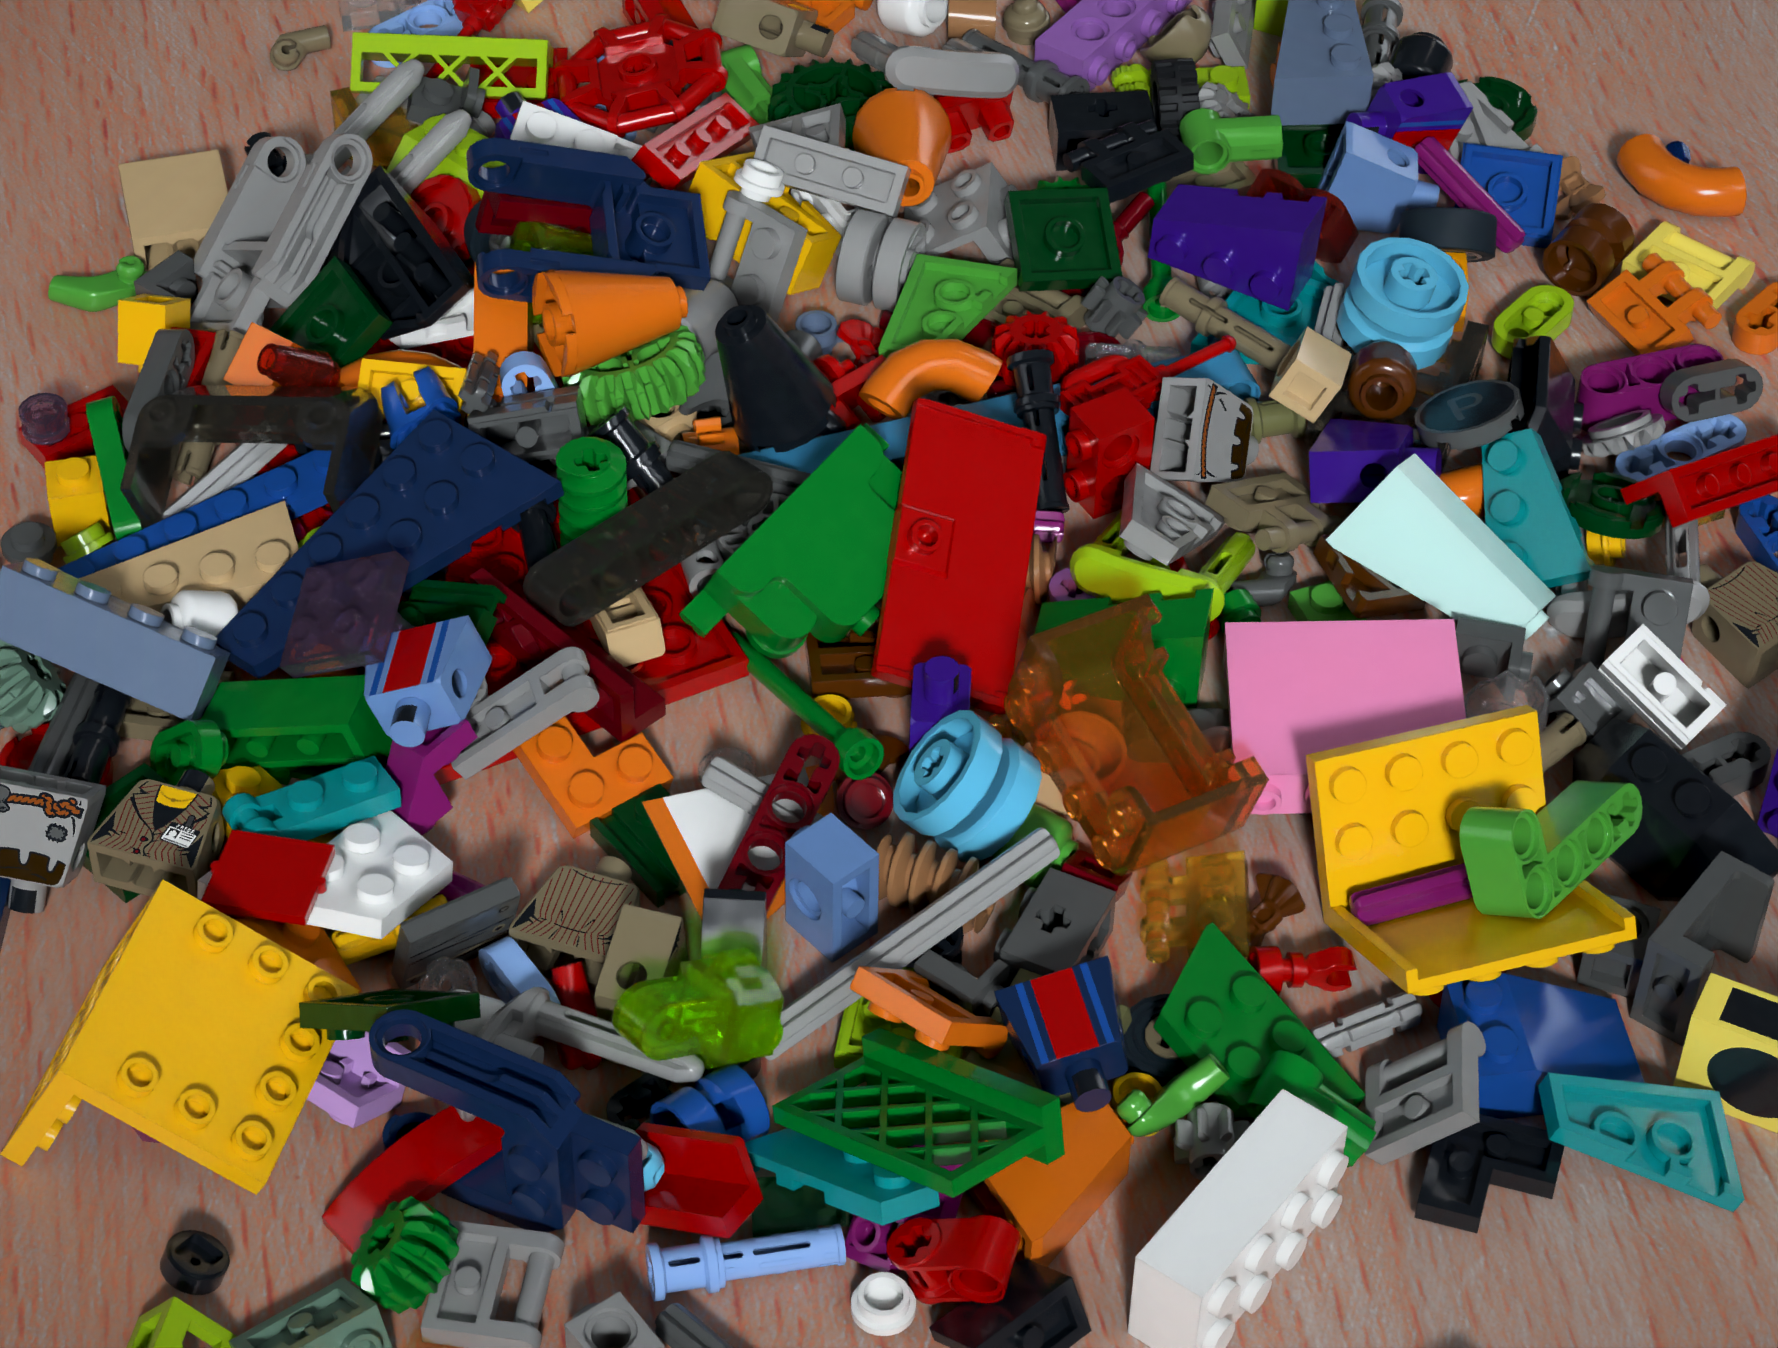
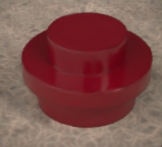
M876 773L863 780H853L847 776L839 784L835 794L837 813L846 824L853 828L862 830L876 828L883 824L892 812V788L882 776Z

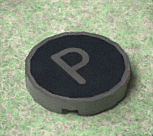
M1490 379L1455 385L1435 394L1421 404L1415 413V425L1420 441L1430 448H1438L1439 442L1449 443L1450 450H1467L1502 438L1513 429L1511 421L1513 419L1520 421L1524 416L1519 388L1507 381Z

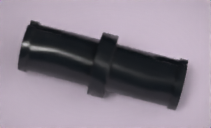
M101 683L97 685L85 722L79 723L74 731L73 743L75 748L66 772L62 777L100 784L108 759L115 756L120 747L121 738L118 732L127 708L132 702L131 696L106 685L104 686Z

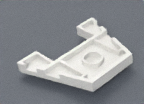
M388 811L340 828L343 831L327 843L335 845V856L325 878L327 891L318 895L307 924L382 939L452 882L453 861L393 811ZM211 870L197 880V899L199 900L202 899L211 879Z

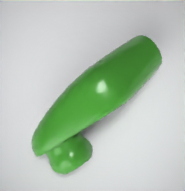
M125 256L119 260L115 271L103 275L88 277L54 276L49 285L48 296L52 301L83 311H103L117 306L120 299L136 296L134 281L147 273V271H145V265L141 259L135 256Z
M1208 1054L1166 1083L1151 1100L1141 1090H1132L1117 1105V1114L1127 1121L1129 1125L1126 1128L1132 1136L1143 1137L1172 1125L1177 1119H1181L1191 1112L1197 1105H1200L1228 1081L1230 1075L1212 1054Z

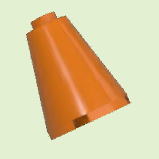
M897 88L885 89L870 97L857 112L853 128V147L856 152L908 166L911 172L901 206H915L924 202L931 195L951 144L949 117L940 102L923 90L898 91Z
M550 269L546 272L537 273L532 286L533 316L542 315L545 331L537 333L539 347L544 361L555 377L574 376L670 334L680 328L682 318H686L688 314L685 291L681 286H675L670 277Z

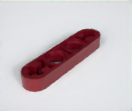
M809 734L797 738L791 744L717 889H743L746 882L748 885L755 887L754 891L766 892V914L768 913L785 879V842L800 828L812 825L838 771L840 756L833 742L823 736ZM810 756H814L820 760L819 767L814 770L806 787L797 781L804 762ZM780 799L793 800L802 808L804 817L795 823L781 821L773 812V803ZM757 846L769 847L778 855L780 865L773 870L765 871L758 869L750 862L748 852Z

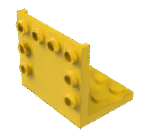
M1529 705L1305 755L1324 923L1407 994L1418 996L1433 995L1441 992L1444 989V985L1464 980L1475 982L1490 981L1500 977L1502 971L1522 966L1531 968L1548 967L1557 963L1559 957L1579 952L1601 954L1614 949L1617 943L1637 939L1635 915L1586 880H1583L1541 919L1485 915L1476 908L1473 898L1366 926L1351 913L1349 898L1355 892L1464 863L1459 832L1462 818L1469 808L1473 806L1519 808L1533 810L1535 814H1538L1546 806L1538 712Z
M163 879L102 966L0 1155L23 1166L36 1147L47 1152L63 1124L69 1122L83 1099L257 1195L265 1186L335 1040L327 1039V1029L300 1028L299 1002L358 994L359 990Z

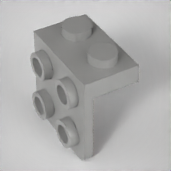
M990 162L974 170H964L955 178L934 186L931 195L924 202L915 206H905L903 219L920 222L925 225V255L938 256L974 241L991 265H998L1007 258L1014 260L1004 200L1008 191H1018V189L1012 184L1008 185L993 163Z

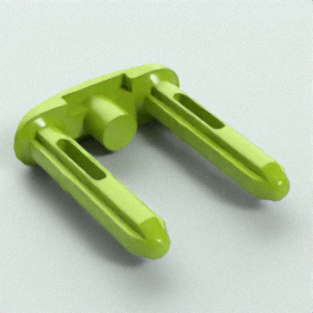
M1121 511L1101 535L1096 538L1093 544L1080 546L1071 557L1070 573L1078 588L1096 598L1110 597L1113 604L1143 602L1144 594L1162 593L1164 600L1195 598L1196 590L1214 588L1211 622L1223 610L1225 605L1224 594L1253 558L1255 544L1249 535L1235 532L1233 536H1228L1199 573L1182 568L1176 572L1172 571L1169 565L1166 566L1155 558H1152L1150 561L1144 560L1141 562L1125 557L1130 550L1125 546L1124 539L1120 537Z

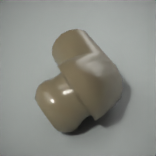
M323 25L281 34L270 51V60L273 66L281 71H292L299 66L307 54L330 49L331 42L327 27Z

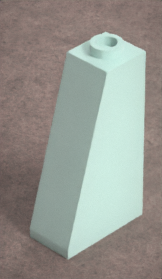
M1415 453L1399 464L1326 539L1337 551L1457 621L1458 617L1526 628L1524 639L1526 641L1550 618L1542 609L1556 595Z

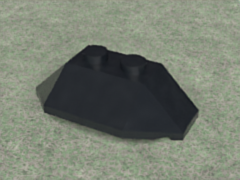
M379 165L368 176L342 226L339 237L338 258L351 267L393 322L380 337L382 340H387L432 326L441 320L474 289V277L433 220L398 182Z
M1532 336L1526 337V339L1516 338L1513 340L1507 382L1519 388L1524 416L1520 421L1518 419L1511 421L1513 429L1507 432V434L1529 428L1536 431L1543 440L1558 478L1561 479L1568 475L1569 469H1579L1582 438H1574L1573 434L1580 435L1584 403L1574 402L1575 379L1551 337Z
M1613 718L1573 757L1572 783L1577 780L1632 783L1639 789L1643 806L1639 827L1608 858L1658 901L1679 902L1721 851L1754 866L1772 878L1778 874V849L1739 802L1649 728Z

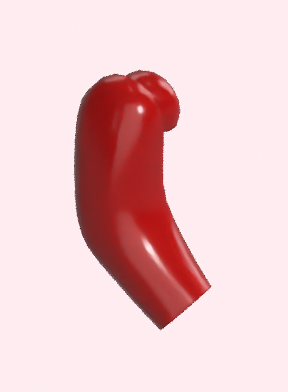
M582 961L552 968L553 989L560 1004L598 1017ZM560 1042L557 1046L560 1062L568 1070H576L581 1066L586 1070H592L601 1063L602 1057L583 1052L580 1049Z

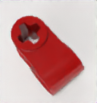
M991 1215L946 1219L920 1217L908 1220L892 1232L887 1241L886 1252L892 1264L907 1273L908 1286L913 1291L915 1298L921 1303L936 1304L941 1302L973 1301L989 1304L1004 1298L1021 1237L1019 1231L1011 1223Z

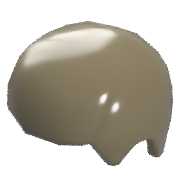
M1191 5L1190 9L1179 12L1171 19L1159 36H1150L1148 41L1151 46L1148 48L1142 47L1139 49L1140 53L1151 63L1154 60L1193 58L1196 64L1203 58L1210 44L1212 21L1209 15L1199 6Z

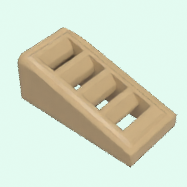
M622 566L574 581L577 594L603 650L620 664L627 667L660 657L665 653L666 649L660 618L628 566Z

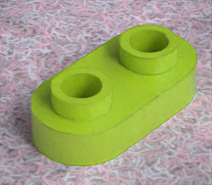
M1553 285L1531 287L1496 317L1491 337L1493 348L1502 356L1510 359L1513 340L1516 338L1526 339V337L1548 336L1555 340L1571 324L1574 309L1572 296L1564 289Z

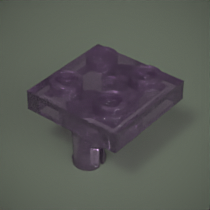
M391 551L307 568L279 667L293 678L383 663L391 633L415 628L397 612L410 562L397 551Z

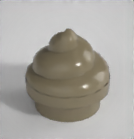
M1016 0L1006 8L1003 14V27L1012 42L1020 45H1034L1035 40L1050 28V14L1038 0Z

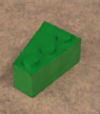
M1214 588L1196 590L1195 598L1164 600L1162 593L1144 594L1143 602L1113 604L1110 597L1043 602L1030 649L1028 688L1036 691L1040 690L1039 675L1048 672L1052 677L1053 685H1060L1065 677L1073 676L1074 682L1070 689L1076 697L1086 695L1089 696V699L1125 705L1131 701L1141 699L1152 702L1156 708H1197L1206 667Z
M365 675L220 682L201 719L214 721L220 731L227 737L229 754L227 762L221 766V769H230L235 766H261L280 784L287 786L291 778L305 780L371 756H375L385 769L392 744V738L385 734L366 702L364 695Z

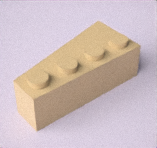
M284 500L79 579L101 586L110 591L111 595L125 602L144 605L158 612L161 611L163 605L170 603L172 598L182 590L222 591L228 593L233 597L240 611L299 548Z

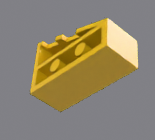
M755 151L699 163L688 192L700 194L707 239L717 241L727 212L723 209L727 192L741 190V186L734 181L736 170L743 168L746 159H753ZM785 186L781 197H771L769 202L762 203L808 230L787 291L788 295H794L820 287L842 236L809 201H802L800 205L788 193L790 188ZM745 219L733 255V259L740 263L753 224Z

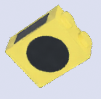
M1710 973L1691 1016L1673 1086L1719 1091L1724 1114L1778 1134V996Z

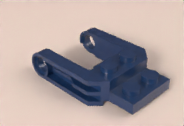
M504 138L482 139L468 148L466 153L468 179L477 189L487 192L588 205L592 208L589 220L593 256L531 248L530 251L497 249L486 254L481 252L476 258L478 288L483 294L497 299L532 303V286L535 275L550 269L670 277L675 286L705 290L711 275L700 194L650 187L644 181L646 178L645 172L627 156ZM491 161L506 163L503 166L493 168L482 166ZM498 270H514V272L506 274L492 273Z
M406 1009L391 1011L382 1015L374 1022L369 1032V1044L373 1066L380 1075L496 1124L505 1132L501 1138L502 1150L440 1193L526 1230L551 1232L563 1229L577 1209L584 1212L588 1218L598 1224H612L630 1233H634L646 1215L641 1137L583 1113L576 1105L581 1097L580 1092L560 1071L417 1011ZM400 1036H411L421 1042L416 1050L403 1055L393 1054L385 1048L388 1042ZM411 1112L401 1116L396 1114L392 1116L383 1129L384 1151L433 1115L423 1112Z

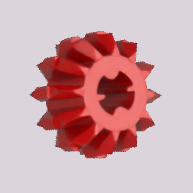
M1026 310L1024 316H1007L1005 323L995 326V335L992 337V354L1003 360L997 375L1003 377L1004 384L1007 386L1015 385L1014 373L1007 369L1006 359L1018 352L1034 349L1052 351L1055 363L1050 366L1053 385L1061 383L1063 378L1071 371L1077 369L1079 365L1080 340L1077 337V328L1068 325L1066 317L1058 316L1052 318L1049 316L1048 311H1044L1041 314H1032Z

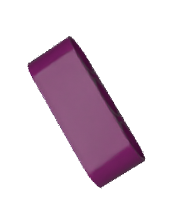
M1692 344L1587 366L1581 372L1576 402L1584 403L1581 429L1588 432L1590 427L1601 421L1638 410H1650L1651 414H1662L1664 422L1679 419L1666 411L1661 404L1660 389L1664 380L1672 372L1679 369L1724 360L1723 356L1710 346ZM1688 386L1687 395L1680 397L1679 402L1686 405L1687 396L1700 392Z

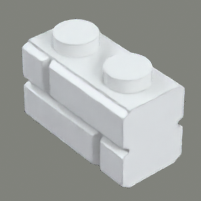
M1644 624L1615 650L1597 670L1636 710V713L1678 753L1727 705L1710 688L1703 689L1701 687L1703 681Z

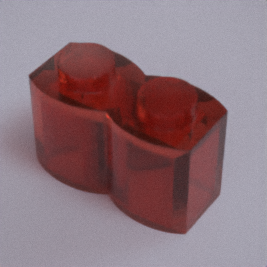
M1261 169L1245 196L1263 198L1267 192L1282 193L1283 200L1309 202L1312 196L1327 197L1315 259L1326 263H1341L1359 235L1344 203L1338 197L1325 190L1303 188L1295 177L1284 171Z

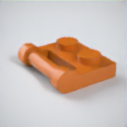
M859 966L849 989L870 1001L868 1005L870 1012L894 1023H902V1021L916 1029L914 1038L933 1049L946 1052L949 1050L950 1045L970 1046L975 1052L990 1059L995 1057L1006 1043L1008 1037L1006 1026L993 1018L972 1014L932 990L929 981L912 970Z

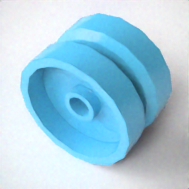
M1388 237L1372 242L1360 253L1352 273L1350 285L1346 288L1339 307L1336 321L1341 337L1355 353H1358L1362 347L1373 342L1388 341L1398 344L1410 352L1417 364V370L1434 365L1447 349L1453 334L1454 324L1459 320L1465 306L1469 285L1464 271L1452 257L1432 244L1412 238Z
M959 710L941 719L926 732L911 751L897 779L893 793V811L901 821L920 834L933 836L939 847L946 852L950 848L957 850L959 861L967 863L972 856L981 861L992 856L1009 842L1024 823L1036 801L1042 780L1041 763L1033 753L1012 738H1002L1000 732L991 723L974 711Z

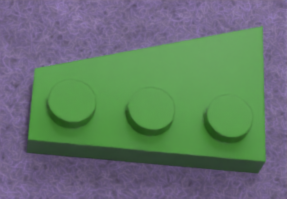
M917 254L878 347L879 356L883 355L887 358L890 353L921 339L962 340L1017 285V268Z

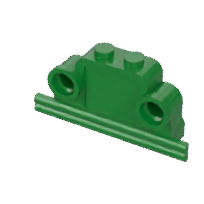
M867 423L863 426L860 424L724 562L703 590L679 613L681 619L686 624L692 626L699 636L704 638L729 613L745 628L747 638L752 647L764 656L775 659L786 658L796 653L806 641L809 632L816 639L825 643L839 642L851 630L861 637L880 617L881 610L876 604L883 598L890 538L902 478V471L884 455V451L890 445Z

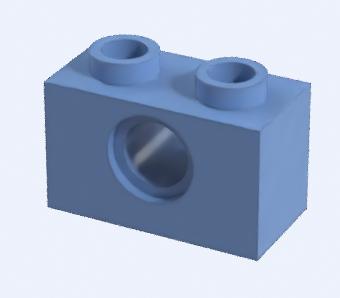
M829 813L811 826L807 825L800 828L785 842L786 922L833 963L878 933L879 853L833 813Z

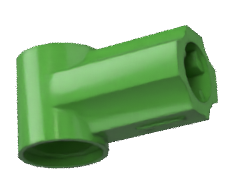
M745 44L721 51L722 64L729 75L725 88L721 90L722 94L726 92L759 124L771 122L768 120V105H770L773 89L762 76L761 66L754 49L750 45Z
M1201 108L1191 111L1181 120L1179 131L1182 143L1194 153L1193 171L1199 174L1217 173L1224 169L1229 162L1272 160L1282 157V123L1279 115L1222 118L1218 112L1212 109Z

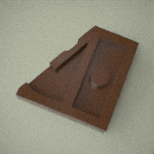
M1331 534L1321 535L1313 555L1356 618L1363 619L1423 610L1426 604L1425 601L1334 549L1326 541Z
M851 630L850 638L845 637L836 643L822 642L816 639L810 632L808 633L805 641V650L813 699L825 694L838 695L846 700L850 698L882 696L900 698L912 695V688L871 676L877 634L874 632L866 631L859 637Z

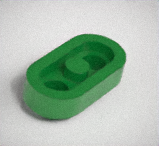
M212 720L184 721L159 732L155 736L150 751V767L174 786L177 785L182 774L189 769L199 770L212 779L217 776L221 766L227 762L229 754L227 737Z

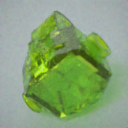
M745 947L708 954L701 959L681 961L677 976L645 980L632 985L618 999L613 1011L612 1022L615 1031L652 1060L660 1061L696 1054L703 1061L705 1068L709 1069L773 1055L774 1049L779 1045L783 1036V1026L780 1019L785 997L773 975L762 967L755 954Z

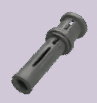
M1365 0L1362 4L1361 19L1364 25L1361 27L1371 66L1389 62L1394 45L1400 40L1397 27L1402 22L1404 10L1398 0ZM1383 8H1386L1387 16L1382 21Z
M977 29L967 31L962 40L984 51L1001 52L1012 56L1019 66L1017 85L1023 87L1027 98L1036 103L1044 101L1050 104V95L1090 93V85L1084 78L1080 76L1069 77L1060 72L1058 66L1049 60L1035 62L1012 48L980 33Z

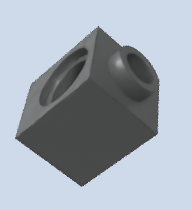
M1604 893L1635 915L1637 939L1617 943L1614 949L1605 953H1583L1576 983L1634 999L1648 939L1657 928L1661 909L1639 903L1635 900Z

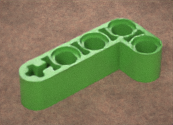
M1577 780L1564 789L1538 814H1535L1533 810L1482 806L1469 808L1460 824L1459 839L1476 908L1485 915L1541 919L1546 916L1638 829L1643 809L1639 789L1632 783Z

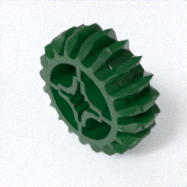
M832 57L827 63H819L812 59L809 67L795 65L793 73L781 74L780 83L773 85L772 97H770V105H768V120L775 121L841 103L846 119L845 148L855 151L852 138L857 112L870 97L885 89L894 87L885 80L883 72H872L869 64L856 66L853 65L852 59L847 60L845 63L835 62Z

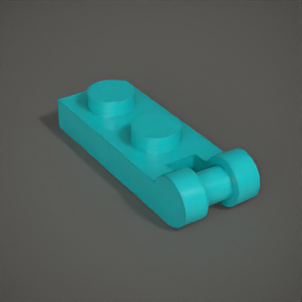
M371 756L323 774L297 781L257 797H253L248 793L236 794L225 803L222 814L233 830L307 841L401 807V793L399 786L377 758Z

